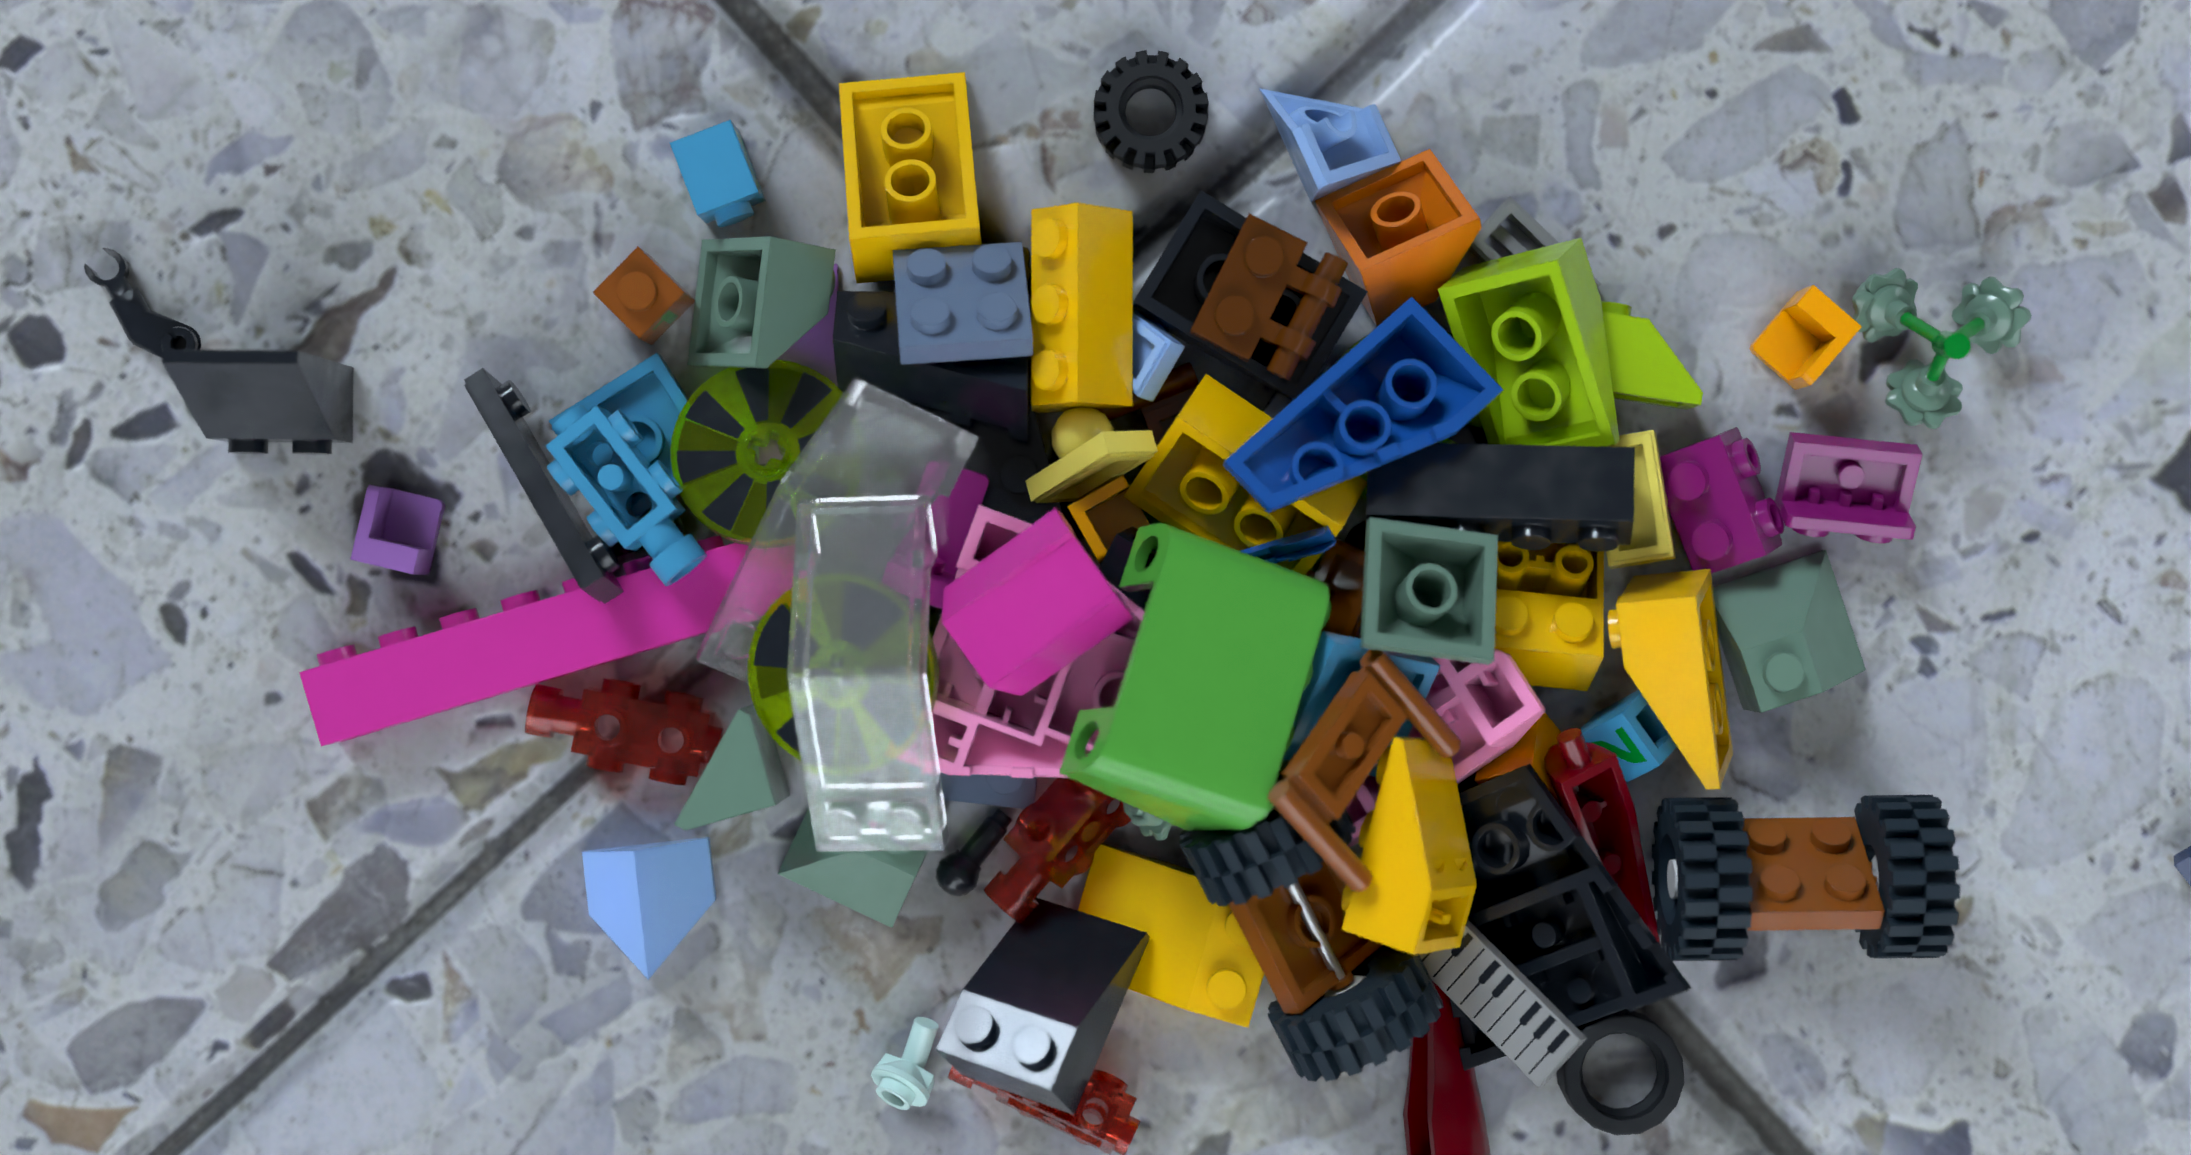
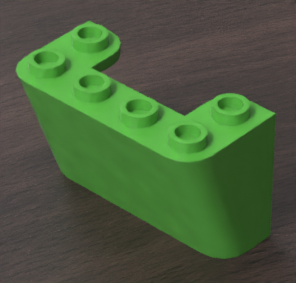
M1157 523L1138 527L1119 588L1129 593L1148 589L1152 590L1115 706L1079 710L1059 773L1186 831L1240 830L1251 827L1257 821L1264 819L1273 806L1268 800V794L1275 786L1283 756L1293 741L1295 716L1302 693L1312 677V660L1321 630L1328 622L1331 614L1329 588L1320 580L1168 524ZM1152 549L1157 550L1154 560L1152 561L1150 566L1145 570L1146 561L1148 559L1150 552L1152 551ZM1098 729V736L1094 747L1085 756L1089 739Z

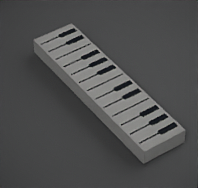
M1468 919L1460 947L1419 954L1431 980L1537 1087L1545 1085L1587 1039Z

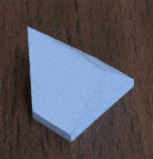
M1260 89L1311 203L1401 162L1376 104L1359 108Z
M710 837L586 850L582 852L589 916L649 980L708 908L717 900Z

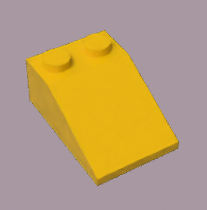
M965 72L839 83L849 242L856 283L895 280L893 250L980 245L981 236Z
M1711 569L1633 576L1622 595L1618 596L1616 609L1608 611V633L1611 647L1613 649L1622 648L1625 670L1706 790L1720 789L1733 755Z
M1097 842L1078 911L1147 932L1150 936L1128 989L1187 1011L1249 1028L1264 973L1229 904L1227 906H1218L1216 902L1211 904L1192 869Z

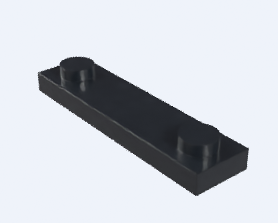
M484 368L464 379L466 390L579 587L604 604L623 593L624 591L613 571L621 567L615 553L598 535L592 537L570 497L548 471L547 465L550 463L523 418L531 410L519 389L511 380L501 384Z

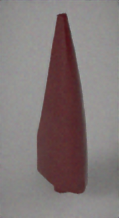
M1579 728L1564 730L1556 737L1558 743L1552 745L1544 757L1545 768L1559 804L1660 943L1635 806L1617 756L1602 746L1585 742L1582 731Z
M1433 982L1443 1002V1008L1439 1009L1441 1015L1437 1022L1428 1023L1430 1030L1423 1037H1413L1410 1039L1412 1046H1410L1409 1074L1403 1109L1407 1155H1491L1475 1069L1473 1067L1464 1071L1460 1058L1459 1048L1465 1045L1459 1017L1453 1018L1450 998Z

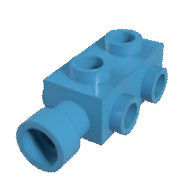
M579 405L565 413L553 424L552 430L557 437L549 442L546 448L555 460L547 465V469L567 494L573 496L580 490L594 508V511L586 519L604 543L612 547L617 542H620L624 549L635 551L643 546L653 559L649 566L665 586L680 580L706 558V552L692 534L684 536L673 522L686 511L676 498L683 491L682 487L663 463L658 460L653 465H650L636 447L643 440V437L621 410L618 409L611 414L607 409L596 405L588 412L583 405ZM607 443L612 450L611 461L603 467H598L593 461V451L598 445ZM645 493L651 500V510L646 516L638 518L632 511V501L637 495Z

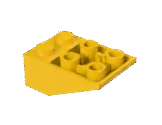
M1498 542L1494 648L1512 656L1530 685L1588 691L1604 658V552L1587 551L1580 548L1578 544L1551 543L1549 547L1544 549L1525 550L1513 546L1511 542Z
M1394 737L1392 745L1386 748L1377 766L1376 780L1380 784L1375 808L1366 815L1359 833V845L1363 848L1360 860L1371 871L1373 880L1371 885L1362 892H1354L1347 885L1345 886L1342 895V909L1346 911L1341 930L1412 955L1458 948L1461 945L1477 883L1452 757L1443 758L1439 756L1422 737Z

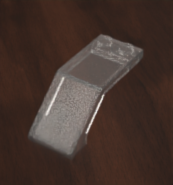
M855 378L781 479L696 653L698 662L760 688L759 666L754 665L757 643L765 624L773 612L782 603L785 605L788 602L824 648L817 657L813 656L809 669H814L815 682L777 694L776 696L804 707L816 695L819 696L821 693L824 695L846 652L849 642L842 640L834 641L816 585L830 581H850V583L876 590L898 546L940 494L949 498L978 437Z
M929 495L800 499L797 504L787 679L816 852L943 851L949 839L926 677L930 573L937 557Z

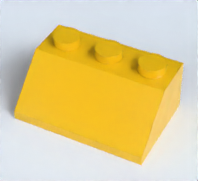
M1079 202L1031 209V327L1033 336L1031 409L1035 413L1062 412L1075 407L1103 409L1133 406V211Z
M1205 374L1158 443V452L1146 461L1123 497L1164 524L1240 551L1324 526H1328L1334 537H1336L1346 523L1367 481L1356 476L1268 513L1227 471L1223 463L1273 418L1208 374ZM1322 553L1290 562L1288 560L1276 563V565L1306 575Z

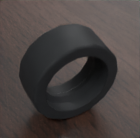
M1628 1009L1577 1026L1587 1039L1557 1071V1083L1568 1105L1593 1128L1616 1136L1641 1134L1661 1124L1677 1106L1685 1083L1683 1058L1673 1038L1646 1015L1629 1011ZM1625 1033L1640 1038L1649 1046L1656 1060L1657 1076L1652 1090L1642 1101L1630 1107L1612 1108L1600 1104L1589 1094L1583 1082L1582 1066L1586 1053L1596 1041L1610 1034Z

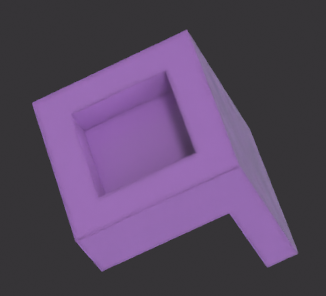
M368 485L350 560L409 574L429 575L445 503L439 499L393 488Z

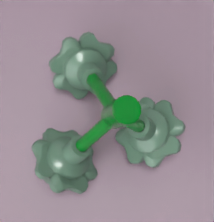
M1895 268L1885 275L1872 274L1867 278L1866 282L1859 286L1852 298L1855 310L1853 319L1862 326L1858 332H1862L1863 338L1872 343L1883 336L1895 337L1902 330L1910 329L1930 341L1932 349L1936 353L1932 362L1926 366L1920 360L1911 359L1907 362L1904 369L1890 373L1886 378V385L1891 391L1888 392L1885 402L1887 406L1899 411L1904 423L1908 426L1924 423L1930 429H1937L1946 417L1957 415L1962 409V402L1957 397L1961 394L1963 386L1959 381L1949 377L1945 371L1949 358L1962 359L1966 357L1970 352L1971 343L1979 345L1989 354L1997 353L2002 348V345L2008 348L2016 347L2021 342V329L2031 320L2032 316L2029 309L2020 306L2024 298L2023 292L2019 288L2004 286L1998 279L1992 276L1982 280L1980 286L1975 283H1969L1962 289L1961 303L1952 312L1953 320L1964 326L1955 332L1939 331L1917 317L1914 299L1918 283L1911 278L1906 279L1904 270Z

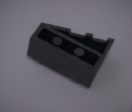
M837 291L833 347L838 391L914 411L916 405L920 404L951 413V421L971 427L975 419L1008 428L1009 437L1028 442L1031 356L901 365L896 292ZM1028 293L1029 309H1030V318H1031V293Z

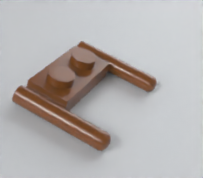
M1370 649L1363 655L1360 661L1362 666L1360 671L1352 672L1281 774L1285 778L1284 781L1277 783L1268 794V800L1354 892H1362L1371 885L1373 880L1372 873L1328 825L1332 819L1338 820L1406 718L1439 756L1443 758L1453 757L1461 747V741L1389 656L1384 651Z

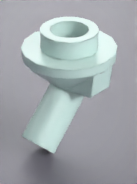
M916 1017L902 1058L886 1053L874 1067L871 1077L878 1086L876 1093L889 1105L901 1110H908L910 1106L921 1107L925 1106L928 1102L935 1082L934 1075L924 1070L939 1027L935 1021L926 1017Z

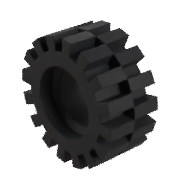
M1147 50L1135 53V57L1127 60L1126 57H1123L1115 62V68L1111 72L1107 70L1101 78V85L1096 90L1094 98L1096 134L1099 142L1102 141L1106 147V153L1112 159L1116 157L1122 161L1123 167L1132 171L1134 167L1144 169L1143 173H1155V169L1165 168V171L1175 168L1176 164L1182 159L1186 161L1193 154L1195 147L1200 144L1208 119L1207 92L1204 93L1203 81L1198 73L1192 74L1188 69L1189 64L1180 57L1178 61L1169 58L1168 52L1158 50V55H1147ZM1144 89H1157L1164 92L1171 98L1175 106L1176 117L1173 124L1167 131L1156 136H1146L1136 132L1126 118L1125 110L1128 101L1135 93Z

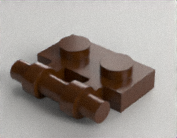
M1249 213L1189 333L1246 362L1249 361L1260 339L1277 348L1266 370L1281 379L1290 381L1300 360L1307 361L1316 344L1311 338L1326 308H1334L1343 291L1338 284L1348 263L1336 255L1325 252L1314 274L1297 267L1308 242ZM1285 287L1303 295L1288 327L1282 326L1270 319Z

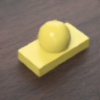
M1075 407L1065 410L1051 430L1052 448L1059 459L1025 480L1031 502L1036 501V503L1075 502L1152 458L1158 452L1152 430L1114 431L1106 415L1095 408Z
M1653 429L1619 435L1620 440L1617 444L1606 447H1635L1634 522L1631 544L1618 545L1617 548L1606 551L1608 567L1616 569L1676 559L1668 513V498L1665 493L1656 432Z

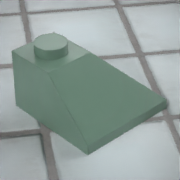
M772 236L702 239L687 365L696 367L768 368L828 314L830 297L833 294L836 281L833 270L836 250Z
M1370 517L1366 522L1360 648L1490 665L1494 661L1498 535Z
M1821 550L1713 586L1719 639L1743 710L1763 713L1823 693L1866 670L1826 550Z
M836 760L835 765H828L778 875L892 928L947 812L916 797L907 796V793Z

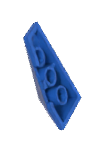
M1411 297L1227 458L1223 466L1270 513L1455 435L1500 395L1503 389Z

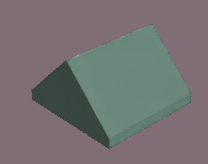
M756 703L738 709L674 825L687 831L775 806L790 796L766 709Z

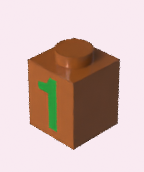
M638 246L592 292L639 339L650 345H653L695 302V299L665 269Z

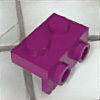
M1737 427L1660 456L1665 493L1668 498V508L1692 570L1711 569V574L1768 555L1782 545L1780 534L1784 532V523L1780 510L1772 498H1765L1757 474L1761 472L1758 453L1748 438L1742 439Z
M1790 432L1775 503L1780 510L1785 526L1801 535L1825 537L1829 532L1855 534V536L1864 541L1878 544L1889 543L1893 538L1912 540L1916 525L1909 514L1923 454L1917 444Z

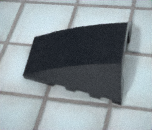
M1531 764L1517 768L1459 793L1477 883L1468 920L1576 1027L1627 1008L1629 1011L1691 989L1689 983ZM1450 999L1453 1018L1459 1017L1465 1045L1459 1048L1464 1071L1506 1056Z

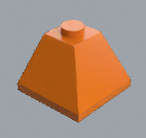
M1431 149L1315 200L1318 212L1338 256L1348 263L1345 271L1349 280L1368 291L1362 300V304L1377 327L1411 297L1422 307L1435 302L1439 297L1438 289L1451 278L1482 228L1479 216Z

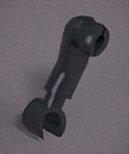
M102 248L111 257L115 258L119 264L118 274L109 280L101 279L96 271L89 265L84 264L85 273L88 278L108 291L112 298L109 304L133 345L162 358V349H201V339L195 329L151 311L139 289H132L127 280L130 270L124 256L112 249Z

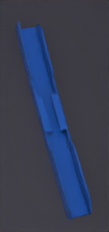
M1324 526L1240 551L1276 564L1285 560L1290 562L1326 552L1336 544L1337 540L1329 527Z

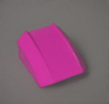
M1057 507L950 583L943 591L942 624L988 688L1020 696L1064 668L1134 618L1132 610L1121 595L1113 590L1077 540L1072 527Z

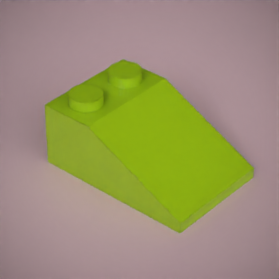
M1582 237L1463 267L1438 289L1454 340L1503 389L1501 394L1479 413L1488 444L1598 447L1617 444L1620 439L1601 298Z

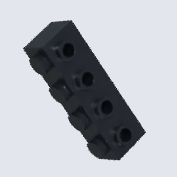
M1434 443L1367 472L1366 522L1372 517L1498 535V542H1511L1513 546L1525 550L1544 549L1549 547L1551 543L1578 544L1580 548L1587 551H1610L1617 548L1618 545L1631 544L1634 522L1635 447Z

